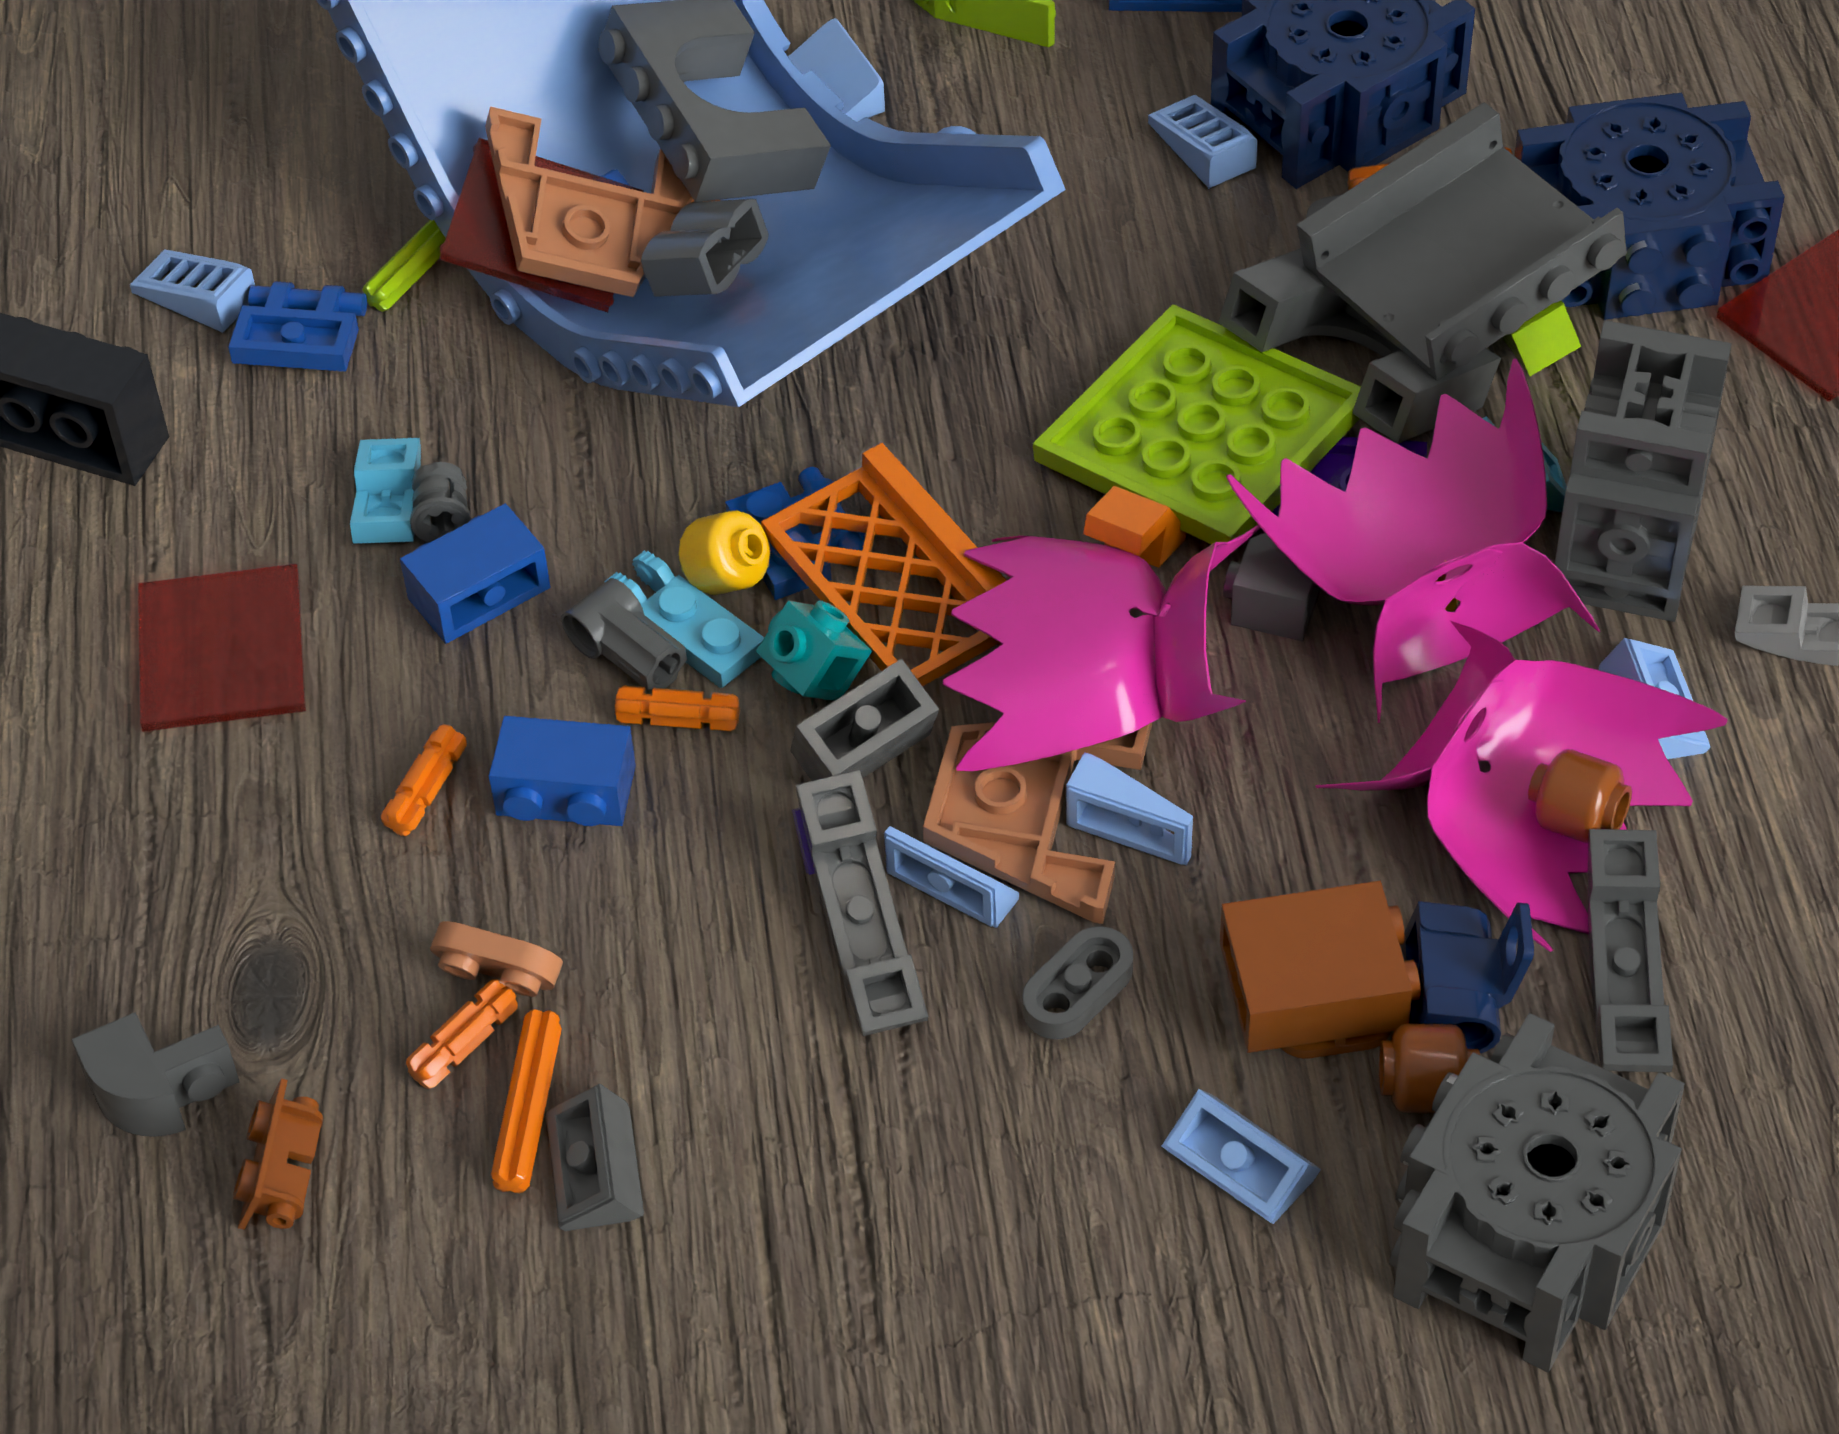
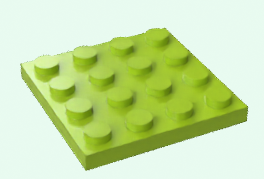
M1172 304L1033 443L1034 461L1101 493L1106 494L1113 486H1117L1171 508L1181 521L1180 530L1211 545L1215 542H1228L1245 534L1258 524L1233 491L1226 476L1231 474L1272 512L1280 504L1281 460L1287 458L1310 472L1360 419L1352 411L1361 386L1272 348L1261 352L1222 325Z

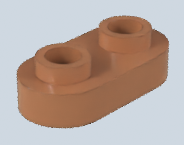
M450 921L439 923L430 947L431 952L440 958L438 967L443 971L468 980H475L478 973L500 979L499 983L510 987L513 992L529 997H536L539 989H554L563 965L561 958L535 944Z

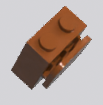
M1381 880L1222 904L1220 946L1247 1053L1281 1048L1291 1056L1310 1059L1370 1050L1380 1046L1382 1040H1387L1391 1031H1395L1402 1024H1409L1411 1001L1420 1000L1421 996L1419 974L1414 960L1404 961L1400 948L1401 945H1404L1405 940L1402 915L1397 905L1388 906Z

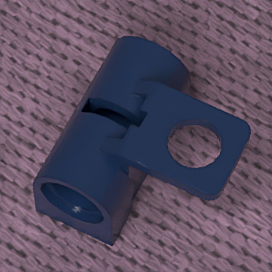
M1418 901L1404 932V945H1401L1404 961L1414 960L1421 989L1420 1000L1411 1001L1409 1024L1456 1025L1461 1029L1466 1039L1467 1049H1479L1480 1053H1484L1494 1048L1500 1041L1499 1009L1512 1001L1533 960L1534 943L1529 904L1516 903L1499 939H1492L1490 920L1480 910L1466 906ZM1517 939H1518V948H1517V954H1516V944H1517Z

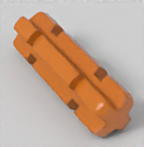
M622 686L619 687L616 694L615 715L617 721L627 724L642 725L644 718L651 719L650 725L702 729L703 723H709L710 730L733 731L736 729L739 721L740 703L738 696L729 693L713 692L711 698H704L703 691L653 688L652 694H646L645 687Z
M447 724L440 725L437 730L432 732L424 745L423 753L417 756L395 791L396 796L394 799H390L383 810L381 821L384 826L392 829L400 836H407L412 830L416 829L425 814L426 806L431 805L452 771L454 761H458L467 747V740L463 734L455 731L452 726Z
M493 979L486 983L474 995L478 1000L475 1004L472 1001L466 1002L430 1036V1039L433 1041L431 1045L428 1043L421 1044L406 1059L409 1075L426 1089L437 1086L450 1073L447 1068L449 1064L455 1067L458 1066L495 1031L491 1024L494 1022L498 1025L502 1024L517 1010L516 995L510 987L499 983L498 979Z

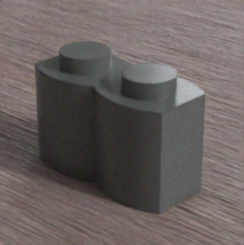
M739 199L692 202L684 206L676 215L670 231H663L655 235L647 244L641 257L643 272L649 281L654 297L719 294L725 291L735 280L740 265L754 261L761 254L767 243L769 234L757 200Z

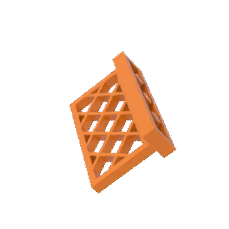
M883 443L862 453L861 468L761 521V526L768 537V541L818 599L835 606L848 617L849 623L847 627L872 650L869 657L881 671L898 661L894 657L896 644L931 649L929 660L911 669V672L920 684L925 686L997 644L999 646L1002 645L981 631L970 637L943 634L947 615L952 616V609L1007 581V579L999 571L964 556L966 550L978 547ZM857 492H860L872 505L870 517L836 512L839 502ZM798 524L823 527L819 545L793 541L786 531ZM832 528L866 533L863 550L828 546ZM875 534L901 538L908 546L906 557L871 552ZM824 562L859 567L855 585L829 582L822 574ZM867 568L902 573L899 590L892 591L864 587ZM910 575L937 578L944 586L942 598L907 593ZM860 603L895 608L891 626L864 623L857 615ZM903 609L938 614L935 633L899 628Z

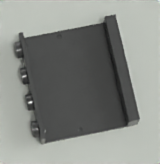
M1485 102L1297 224L1304 266L1436 381L1457 367L1468 364L1475 355L1503 336L1514 333L1524 322L1551 304L1563 300L1573 289L1600 271L1611 268L1618 259L1627 254L1623 212L1619 208H1615L1602 218L1592 219L1503 147L1500 115Z

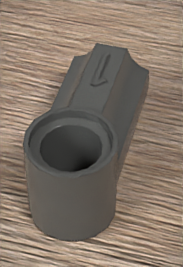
M610 578L561 615V622L565 633L582 654L592 659H596L601 654L604 655L641 686L645 687L646 690L653 688L665 689L677 679L678 672L687 661L685 646L645 616L637 597L624 583L617 579Z

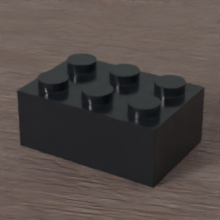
M0 313V447L136 486L170 437L148 354L138 352L130 347H120L91 339L77 332H67L38 324L25 317H14Z

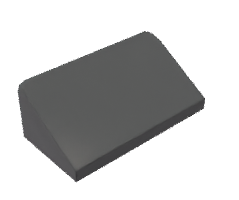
M599 1083L545 1111L559 1228L564 1231L629 1222L642 1217L644 1209L628 1103Z

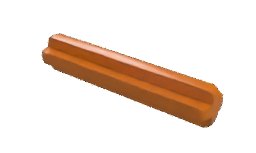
M533 1009L524 1016L491 1171L493 1185L501 1192L523 1193L530 1186L562 1030L559 1024V1015L551 1010L542 1012Z

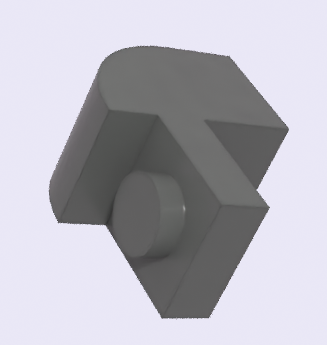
M136 1012L71 1039L84 1076L101 1112L113 1125L131 1134L156 1137L184 1131L186 1128L179 1108L195 1101L213 1098L223 1089L240 1082L229 1045L219 1025L154 1052Z

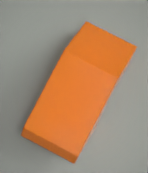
M1113 486L1086 514L1083 532L1086 536L1104 542V545L1137 555L1148 564L1158 568L1186 538V532L1180 530L1181 521L1170 507L1117 486Z

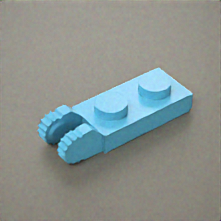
M644 550L633 559L632 563L641 581H644L646 585H649L656 592L648 599L639 585L633 580L628 579L626 575H622L621 572H616L606 580L614 578L624 583L637 597L643 608L644 615L685 646L686 663L719 688L725 687L761 658L756 650L764 639L762 635L701 590L691 585L682 576L678 575L675 577L666 562L659 557L656 558L653 553L651 554L649 551L646 552Z

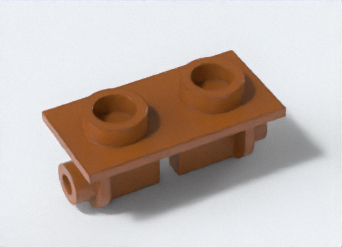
M281 1078L269 1103L261 1100L257 1101L250 1120L246 1139L257 1143L253 1160L244 1159L233 1192V1199L243 1202L238 1224L239 1229L244 1230L253 1213L266 1216V1222L272 1227L279 1229L292 1227L294 1220L303 1215L311 1170L287 1163V1158L307 1164L312 1163L324 1118L322 1113L318 1111L319 1103L312 1098L296 1097L292 1101L284 1099L288 1081Z

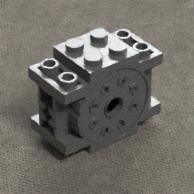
M1604 320L1599 340L1594 378H1592L1584 411H1581L1577 427L1555 565L1564 574L1583 604L1672 622L1676 621L1684 577L1700 513L1732 343Z
M1529 1013L1515 1036L1508 1033L1502 1036L1491 1060L1472 1052L1459 1075L1449 1072L1445 1076L1433 1101L1432 1110L1436 1113L1427 1127L1417 1124L1410 1133L1400 1158V1162L1407 1165L1408 1168L1396 1192V1200L1402 1204L1397 1212L1394 1228L1399 1230L1401 1234L1391 1253L1389 1265L1397 1269L1394 1298L1419 1309L1428 1294L1526 1341L1522 1360L1549 1373L1579 1318L1603 1330L1607 1329L1665 1224L1682 1151L1681 1147L1672 1144L1685 1083L1658 1072L1649 1089L1552 1046L1555 1024ZM1545 1214L1552 1216L1549 1221L1547 1220V1217L1544 1216Z

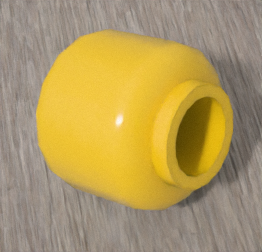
M733 510L701 517L686 527L680 539L678 555L681 569L688 582L703 593L718 595L751 588L763 579L769 567L770 547L768 537L761 524L750 514Z

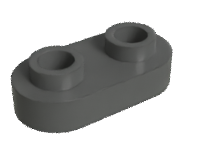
M1103 926L1086 928L1074 935L1027 981L1022 994L1023 1018L1027 1026L1037 1035L1048 1039H1065L1079 1033L1129 983L1133 974V948L1127 937L1113 928ZM1094 966H1104L1107 967L1109 970L1105 972H1094L1090 968ZM1052 1008H1061L1065 1010L1061 1013L1048 1012V1010Z

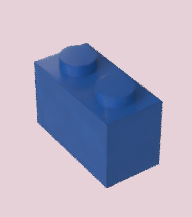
M506 503L484 515L474 517L463 526L430 543L419 546L413 552L400 558L409 601L445 644L551 588L544 547Z
M504 716L489 773L496 815L508 816L523 821L543 819L575 822L583 826H596L599 824L623 826L636 767L630 726Z

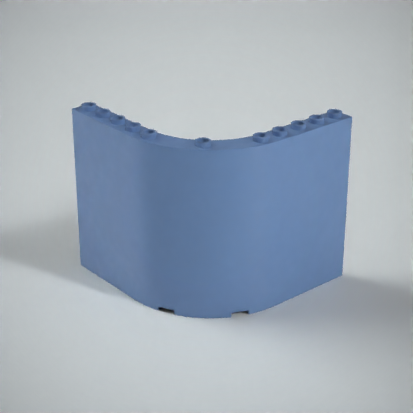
M316 0L322 8L328 10L338 30L336 33L338 47L345 58L355 65L364 83L362 93L367 105L376 115L381 117L390 135L388 146L391 154L399 165L406 168L416 187L413 194L420 211L425 217L436 222L454 252L490 297L491 305L497 316L507 325L514 323L563 366L578 374L587 383L594 382L617 390L740 407L1066 190L1046 141L1041 136L916 133L888 128L867 117L856 122L841 111L843 109V100L830 90L812 70L802 75L784 52L791 43L775 21L764 0H733L755 32L740 76L685 81L684 84L705 101L737 112L751 113L805 107L831 145L815 189L720 200L756 199L769 236L761 254L754 261L748 264H741L733 283L719 294L654 297L649 281L645 277L634 297L590 287L582 291H575L570 287L555 296L548 291L537 275L521 272L517 269L485 129L490 106L542 118L534 163L536 167L595 180L609 171L617 169L633 190L651 194L655 161L660 146L650 136L646 124L633 104L627 100L623 88L608 65L602 61L598 51V42L601 32L605 29L612 5L673 0Z

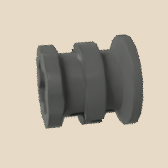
M440 461L431 465L421 466L414 473L412 479V489L414 491L412 497L413 510L410 516L412 531L418 538L430 543L471 520L466 495L467 481L459 467Z

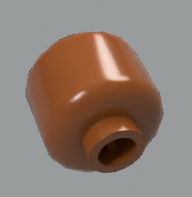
M1572 749L1561 751L1549 765L1540 763L1533 773L1528 789V799L1536 802V817L1542 828L1584 843H1588L1589 829H1620L1627 816L1632 797L1631 786L1624 784L1623 772L1618 765Z
M1402 1024L1394 1031L1391 1041L1382 1040L1380 1043L1381 1096H1391V1100L1399 1112L1435 1114L1436 1112L1432 1110L1433 1101L1445 1076L1449 1072L1459 1075L1472 1052L1480 1055L1479 1049H1467L1466 1039L1461 1029L1456 1025Z

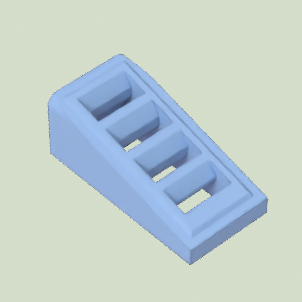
M1197 95L1190 96L1148 115V124L1208 188H1212L1256 168L1257 139L1245 127ZM1197 124H1200V125H1198V126H1196V127L1191 128V129L1188 130V128L1193 127V126H1195V125H1197Z
M164 249L130 284V288L133 294L223 333L238 318L242 305L249 306V290L255 283L252 270L243 265ZM169 270L171 271L162 281H159ZM182 276L185 277L180 284H175Z
M1084 752L1066 784V825L1181 865H1187L1192 851L1193 816L1106 761Z

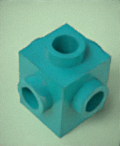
M788 600L784 608L771 620L768 633L756 652L774 669L771 673L773 679L787 690L805 697L835 701L846 693L872 650L847 627L849 623L848 617L835 606L824 601H817L815 605Z

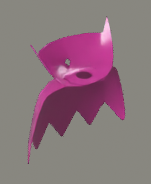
M1517 359L1512 360L1507 380L1505 410L1499 429L1454 398L1443 394L1440 396L1434 435L1428 458L1409 451L1364 427L1359 432L1351 474L1345 492L1285 458L1281 460L1279 514L1276 516L1231 474L1226 476L1233 491L1257 524L1275 545L1324 591L1349 604L1383 605L1376 624L1373 648L1378 723H1380L1383 683L1405 679L1468 657L1471 646L1451 621L1482 631L1502 643L1563 609L1570 607L1583 620L1600 632L1593 617L1564 574L1546 555L1524 544L1540 527L1546 517L1547 490L1542 441L1535 408L1524 372ZM1443 574L1446 575L1444 581L1435 582ZM1453 598L1459 600L1460 603L1454 612L1445 610Z
M1257 525L1245 534L1228 542H1215L1193 556L1175 575L1167 591L1151 566L1144 559L1122 549L1103 544L1019 535L992 539V542L1003 543L966 550L964 552L965 557L1000 571L1011 578L952 609L951 615L989 635L1002 645L988 655L943 679V684L962 695L1004 713L994 726L966 752L957 765L956 770L978 771L1047 758L1133 733L1161 717L1175 722L1189 721L1246 702V700L1213 694L1211 689L1206 655L1208 581L1210 571L1261 527ZM1131 609H1138L1146 615L1134 618L1130 615L1129 611Z
M1451 621L1471 646L1470 653L1455 687L1414 746L1396 767L1379 781L1316 785V788H1340L1357 791L1404 790L1429 783L1427 818L1433 832L1475 886L1508 919L1516 903H1528L1531 918L1589 934L1588 913L1568 874L1588 873V843L1549 831L1539 825L1536 817V802L1528 799L1530 781L1537 766L1540 763L1549 765L1561 751L1572 749L1618 765L1623 772L1624 784L1631 786L1632 789L1630 806H1691L1693 800L1667 760L1658 739L1725 726L1727 718L1715 710L1690 699L1637 680L1562 661L1515 660L1510 650L1497 639L1472 627ZM1478 761H1489L1490 770L1485 773L1481 772ZM1624 823L1620 828L1621 830H1627ZM1532 928L1533 940L1552 952V947Z

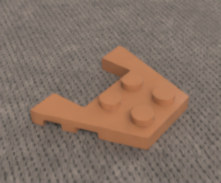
M490 106L485 129L518 271L634 297L645 279L641 257L647 244L658 233L670 231L676 215L693 200L681 179L675 175L672 165L661 148L655 161L651 194L544 169L534 165L542 118Z
M996 722L951 726L923 825L924 843L1091 922L1103 924L1115 878V861L1051 851L1066 795V784L1070 779L1074 761L1080 760L1084 752L1092 754L1112 766L1141 770L1152 723L1133 733L1059 755L978 771H957L956 767L966 752Z

